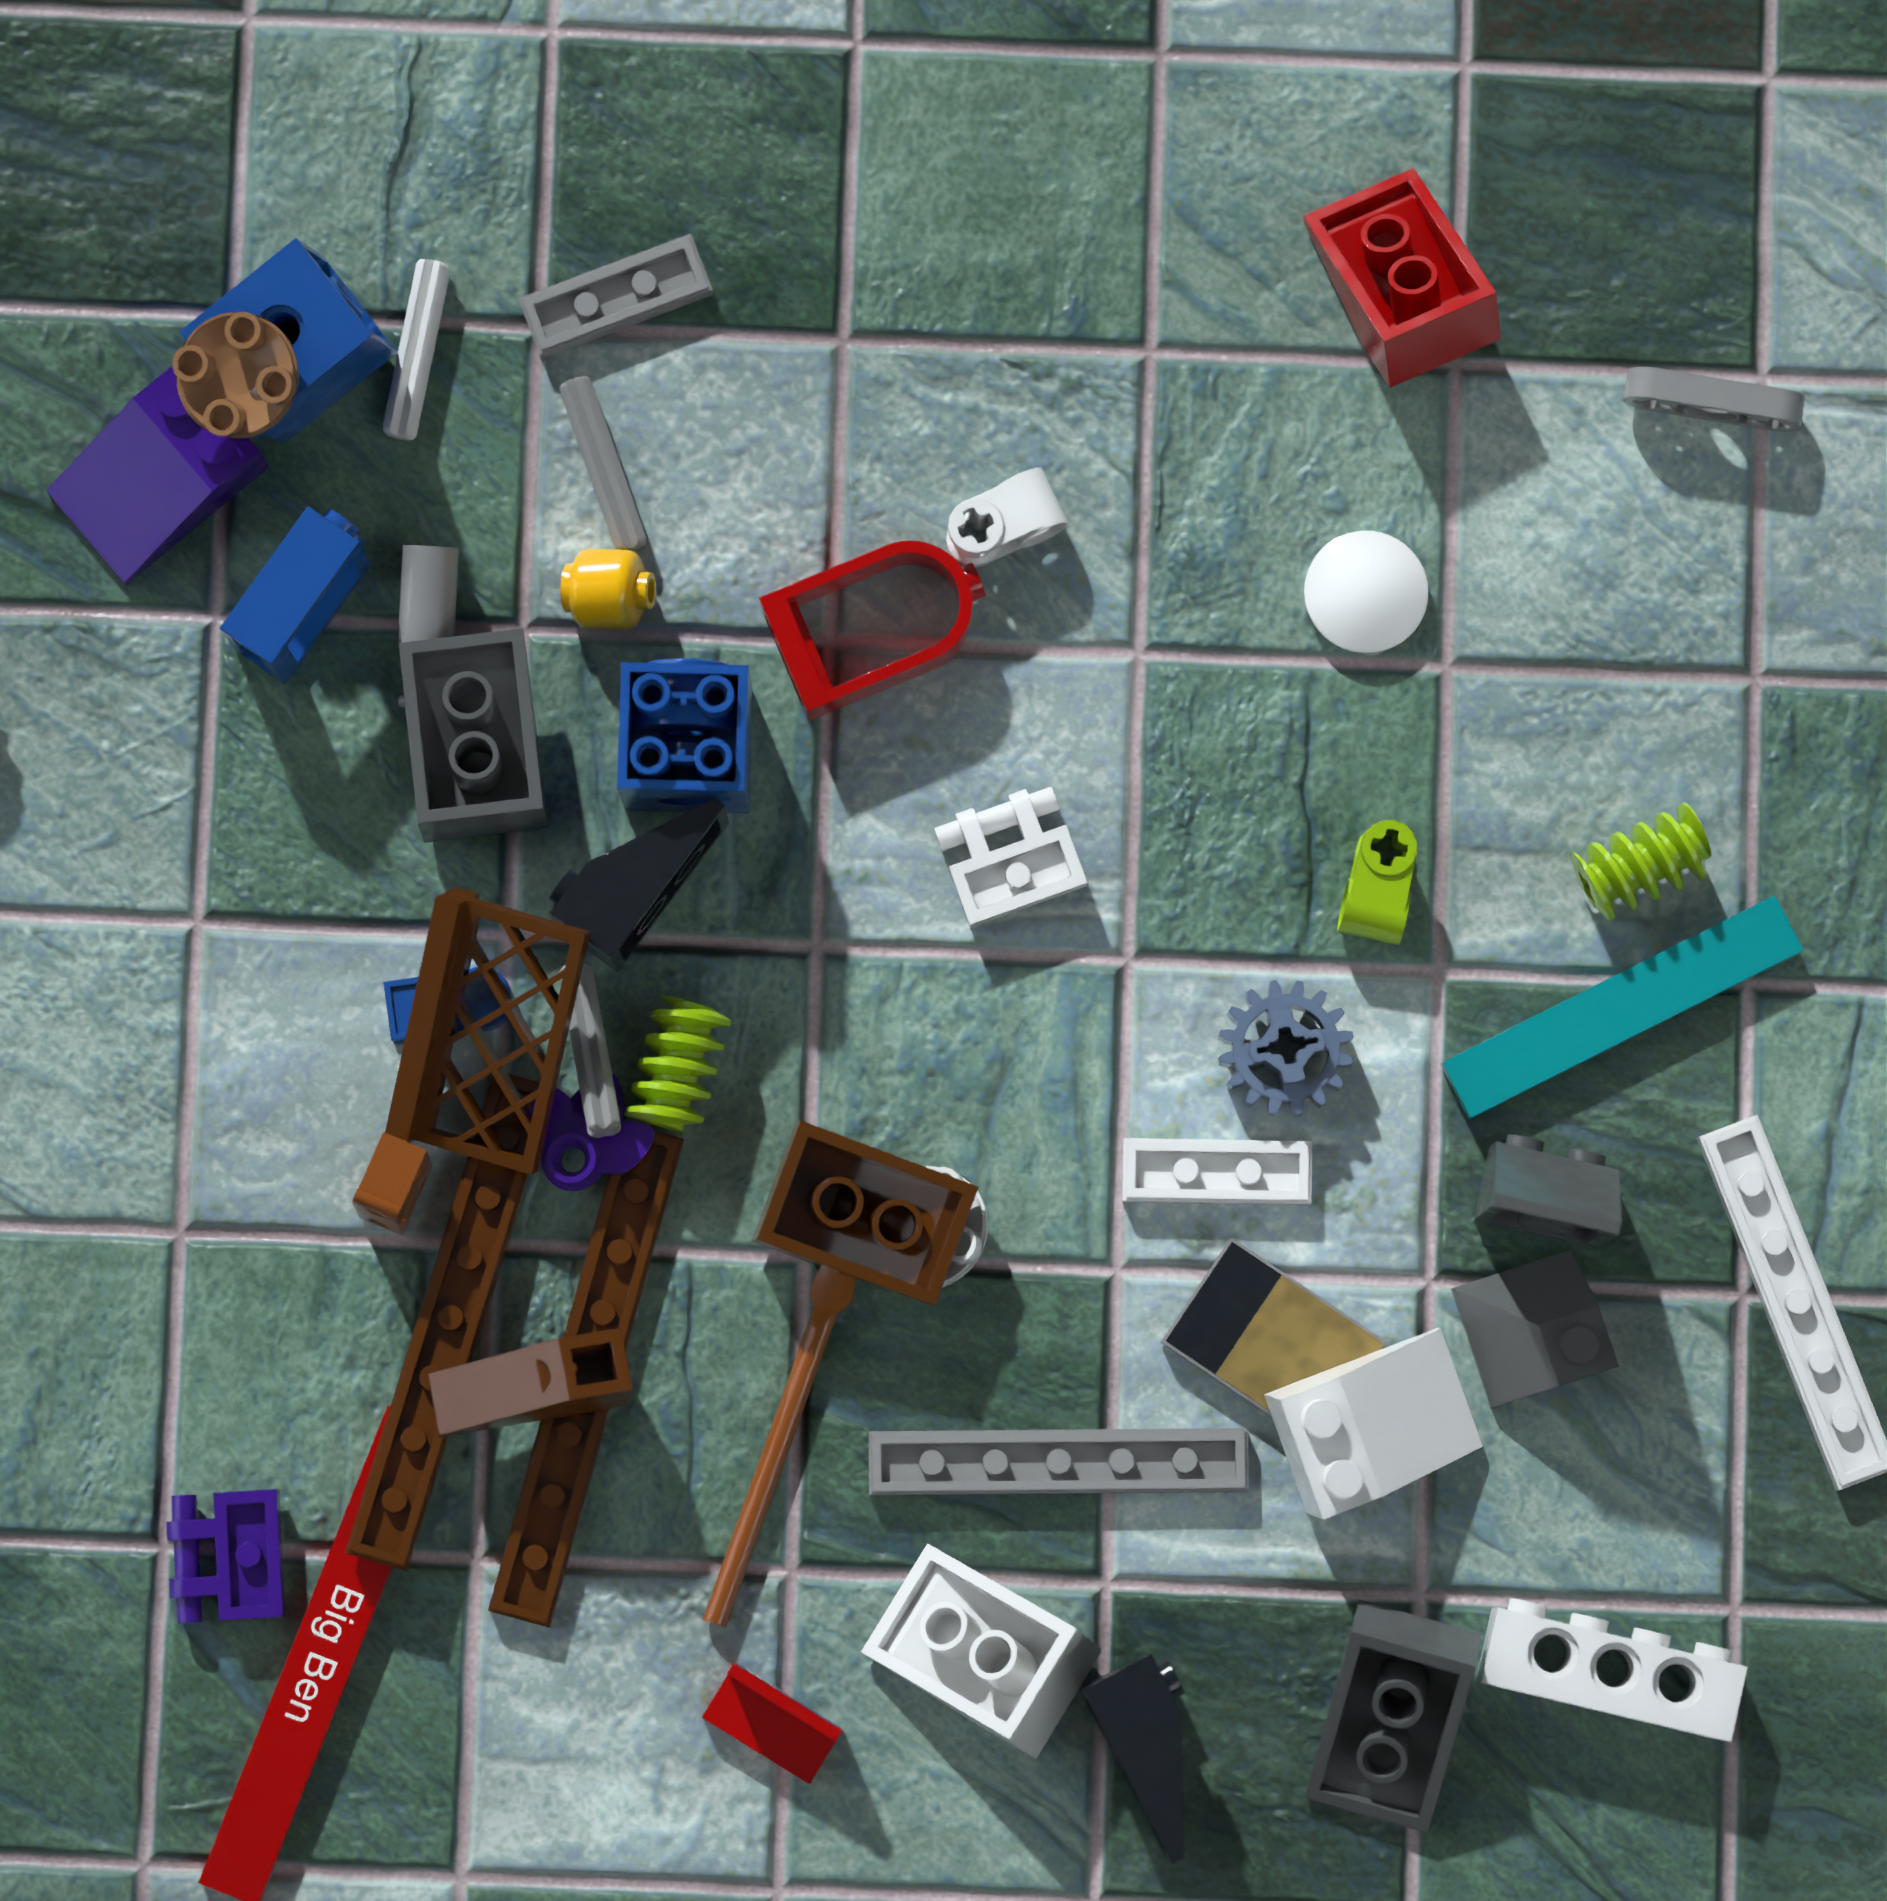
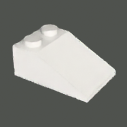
M1441 1328L1430 1330L1264 1394L1306 1513L1322 1520L1381 1498L1483 1447Z
M927 1543L861 1652L980 1727L1037 1759L1102 1649L1075 1627Z

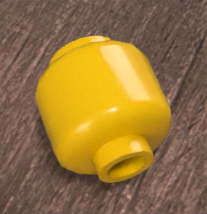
M584 549L575 557L573 564L567 563L564 566L560 583L562 608L565 612H570L575 622L583 628L633 629L639 623L644 609L651 610L654 606L656 598L655 576L653 572H645L640 556L634 551Z

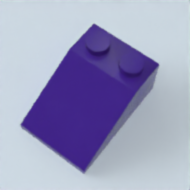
M171 366L133 397L46 491L125 585H127L269 468L259 449L249 438L233 439L217 436L202 428L191 418L179 397L176 375Z

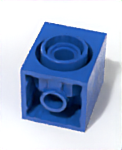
M297 238L292 240L179 331L186 341L191 333L202 323L212 317L228 312H248L261 316L275 324L289 341L292 335L300 329L298 340L292 345L299 369V382L294 401L285 416L275 426L262 434L256 435L258 439L265 435L281 444H285L398 353L325 257Z
M691 658L659 659L648 663L621 662L617 790L625 810L688 812L716 798L725 805L727 813L749 814L753 689L748 665H728L713 660Z

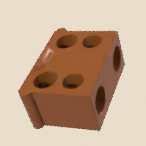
M383 1132L360 1186L352 1199L359 1218L403 1235L432 1169L428 1151Z

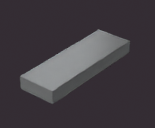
M688 234L520 297L518 300L541 359L714 294L692 235Z

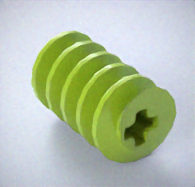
M1686 802L1677 807V821L1666 812L1657 814L1654 819V831L1643 822L1636 823L1632 826V842L1623 833L1616 832L1609 837V852L1598 842L1589 844L1586 849L1587 863L1579 854L1575 852L1570 853L1574 871L1589 902L1609 922L1615 920L1614 900L1618 898L1633 912L1638 909L1636 890L1643 888L1654 901L1661 899L1659 880L1663 878L1677 892L1684 888L1682 870L1686 868L1699 881L1707 878L1705 860L1712 856L1711 848L1700 820Z
M659 995V997L673 1007L653 1010L651 1020L666 1031L646 1034L644 1040L645 1044L658 1053L659 1056L644 1057L638 1061V1068L651 1077L652 1081L632 1083L631 1092L643 1100L645 1105L625 1107L624 1116L653 1127L687 1134L683 1131L684 1125L701 1124L705 1120L703 1115L690 1107L691 1101L710 1099L712 1095L710 1091L697 1083V1079L699 1076L717 1075L719 1070L704 1059L705 1052L724 1051L725 1044L710 1034L711 1029L731 1027L732 1020L713 1008L680 998Z

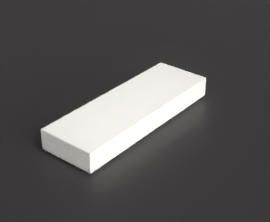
M1123 1138L1122 1202L1311 1205L1312 1141Z

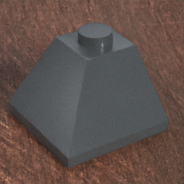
M1571 1250L1451 1289L1491 1409L1619 1367L1599 1305Z

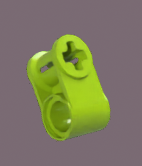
M1382 820L1373 824L1359 838L1350 878L1347 880L1337 925L1338 933L1396 945L1400 944L1409 910L1410 885L1417 855L1416 838L1405 824L1396 820ZM1385 835L1392 837L1393 848L1401 850V856L1392 859L1387 866L1380 864V853L1371 850V844H1377Z

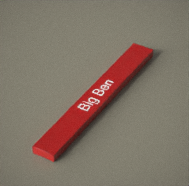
M388 1405L198 1881V1884L242 1901H262L393 1570L392 1567L345 1553L390 1409Z

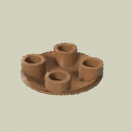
M228 312L208 319L191 333L184 345L176 351L173 358L172 368L176 375L178 394L185 410L198 425L217 436L241 439L264 433L285 416L297 392L299 369L297 357L290 341L275 324L252 313Z

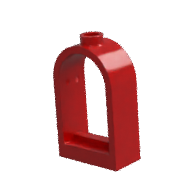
M899 541L759 597L761 611L809 722L930 672L947 663L961 649L968 636L972 621V602L986 597V593L972 562L960 566L951 555L937 546L920 541ZM902 565L923 566L937 572L947 580L958 599L959 614L953 628L945 638L925 650L832 687L799 606Z

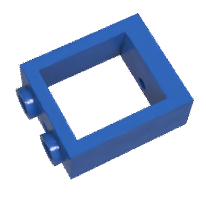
M307 506L220 627V630L236 652L284 685L292 677L371 567V563L362 548L366 542L357 535L360 530L353 523L330 508L322 516Z

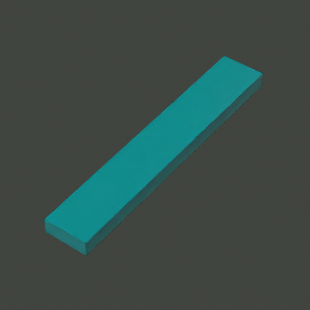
M1774 895L1442 1062L1440 1066L1468 1120L1800 954L1804 949Z

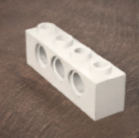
M1513 1598L1509 1600L1508 1609L1491 1608L1475 1682L1720 1741H1732L1747 1672V1666L1731 1663L1732 1650L1696 1642L1693 1654L1669 1648L1671 1640L1669 1635L1634 1628L1631 1639L1607 1633L1609 1621L1572 1613L1569 1624L1545 1619L1547 1606ZM1549 1634L1559 1638L1566 1649V1658L1563 1665L1553 1672L1542 1670L1534 1659L1536 1643L1539 1639ZM1611 1649L1620 1652L1625 1657L1628 1665L1626 1678L1622 1683L1614 1687L1603 1684L1596 1673V1664L1599 1657ZM1672 1664L1682 1667L1687 1672L1690 1680L1687 1694L1675 1702L1666 1699L1661 1694L1658 1685L1661 1672Z

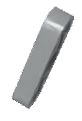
M1633 367L1627 371L1623 402L1631 407L1642 410L1770 431L1792 432L1801 429L1805 396L1783 388L1654 367Z

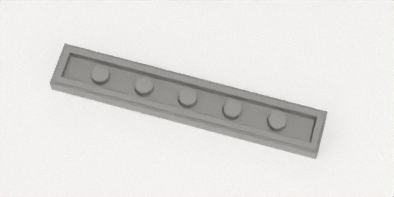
M1248 1428L869 1431V1495L1249 1492Z

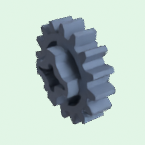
M1277 980L1270 981L1268 997L1264 999L1253 989H1250L1245 994L1249 1009L1245 1012L1240 1008L1232 1006L1227 1013L1230 1020L1237 1025L1236 1029L1220 1030L1218 1040L1231 1045L1230 1052L1219 1056L1218 1065L1225 1067L1234 1066L1236 1073L1226 1085L1229 1089H1234L1244 1084L1250 1090L1244 1103L1248 1107L1255 1104L1260 1097L1268 1100V1116L1272 1117L1278 1112L1281 1103H1289L1294 1117L1302 1115L1303 1100L1307 1098L1318 1108L1324 1106L1327 1101L1322 1088L1326 1085L1331 1089L1339 1091L1345 1082L1334 1071L1336 1067H1351L1354 1060L1350 1055L1340 1052V1046L1353 1040V1032L1337 1031L1335 1026L1345 1012L1342 1008H1338L1327 1013L1322 1008L1327 995L1323 990L1315 994L1311 1000L1303 997V981L1297 980L1290 994H1282ZM1292 1009L1309 1015L1317 1022L1320 1028L1309 1030L1293 1018ZM1266 1012L1268 1030L1262 1039L1244 1044L1248 1027L1257 1017ZM1279 1034H1286L1290 1043L1306 1045L1304 1049L1296 1052L1292 1064H1285L1281 1054L1271 1055L1270 1052H1266L1268 1048L1275 1046ZM1327 1054L1326 1062L1320 1075L1305 1086L1303 1067L1309 1058ZM1262 1067L1276 1076L1279 1088L1281 1089L1270 1087L1261 1082L1252 1073L1250 1068Z

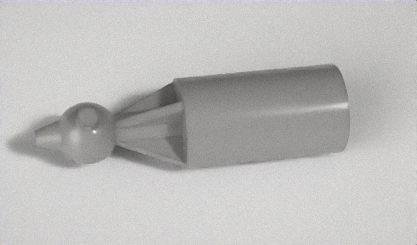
M403 545L398 645L402 642L454 636L459 548ZM400 695L398 704L400 707L405 708L404 695Z

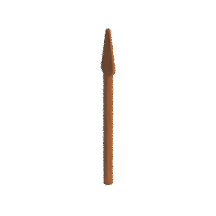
M820 1267L811 1284L810 1298L814 1307L702 1620L724 1628L727 1626L837 1314L845 1311L853 1301L857 1279Z

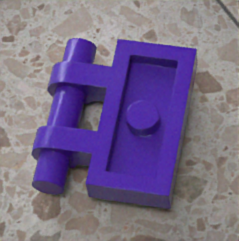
M279 1489L213 1493V1519H198L197 1495L171 1496L172 1521L166 1522L167 1541H173L175 1579H169V1598H176L177 1623L202 1622L201 1597L217 1595L219 1621L286 1617ZM215 1538L217 1576L200 1577L199 1539Z

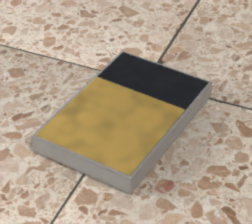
M1232 1237L1160 1342L1271 1418L1272 1416L1264 1394L1386 1348L1388 1342Z

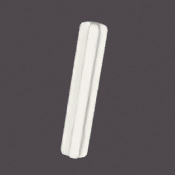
M420 259L415 267L382 426L385 435L395 439L414 440L417 436L450 276L448 265L437 260Z

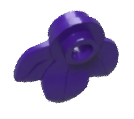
M612 1074L621 1129L613 1136L591 1137L587 1132L580 1089L570 1099L563 1091L556 1088L541 1155V1164L547 1179L559 1189L570 1192L581 1191L592 1186L601 1174L626 1173L640 1163L653 1144L655 1136L653 1127L640 1122L624 1121L625 1097L615 1074ZM536 1099L533 1101V1104H532V1107H531V1114H532V1115H533V1110H534V1106H535V1101H536ZM571 1149L581 1150L585 1156L583 1167L576 1172L565 1170L562 1164L564 1154Z

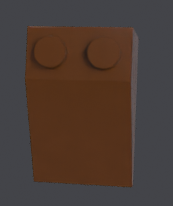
M800 1120L793 1127L752 1242L935 1306L979 1187Z

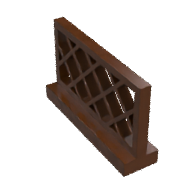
M456 887L435 897L385 1133L409 1143L416 1140L533 1175L539 1168L591 932L479 899L480 894ZM481 918L501 923L514 945L513 948L489 961L476 939ZM520 929L536 934L525 939ZM545 936L570 943L565 969L551 978H548L530 948V945ZM519 953L537 986L512 1000L493 967ZM473 958L478 969L469 973L471 961ZM483 975L501 1007L476 1021L463 997L466 984ZM562 979L560 993L558 995L555 988L553 987V984ZM542 992L555 1015L552 1029L535 1039L517 1005ZM505 1013L524 1046L499 1060L480 1027ZM460 1018L465 1029L456 1033L458 1021ZM469 1034L488 1067L464 1081L450 1057L453 1044ZM549 1039L545 1055L539 1044ZM528 1052L541 1073L538 1090L522 1098L505 1070L504 1065ZM492 1073L511 1106L486 1119L468 1086ZM447 1078L452 1089L443 1093L445 1081ZM455 1094L475 1127L461 1135L435 1128L441 1102ZM536 1099L532 1115L526 1104ZM515 1111L528 1133L524 1154L504 1149L490 1125ZM479 1132L484 1142L471 1139L470 1137Z

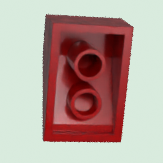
M1414 168L1303 216L1306 229L1364 349L1389 388L1501 339L1497 293Z

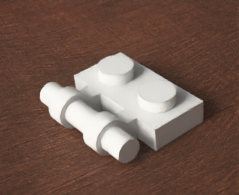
M1052 787L1028 794L1026 789L1008 795L1009 802L975 813L973 808L955 814V821L934 828L941 851L965 843L971 859L949 866L948 869L969 928L1087 886L1088 882L1067 825L1044 833L1040 827L1037 817L1059 810ZM1018 825L1024 840L989 851L984 836Z

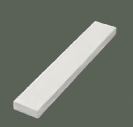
M1758 1115L1696 1138L1835 1490L1839 1491L1886 1473L1887 1439Z

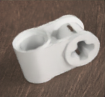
M1036 467L1021 472L1005 480L997 487L957 505L949 516L946 544L948 552L958 563L966 565L972 562L976 568L1021 548L1031 547L1044 542L1067 528L1069 522L1043 469ZM972 523L977 531L986 529L984 542L977 543L973 536L963 538L965 524Z

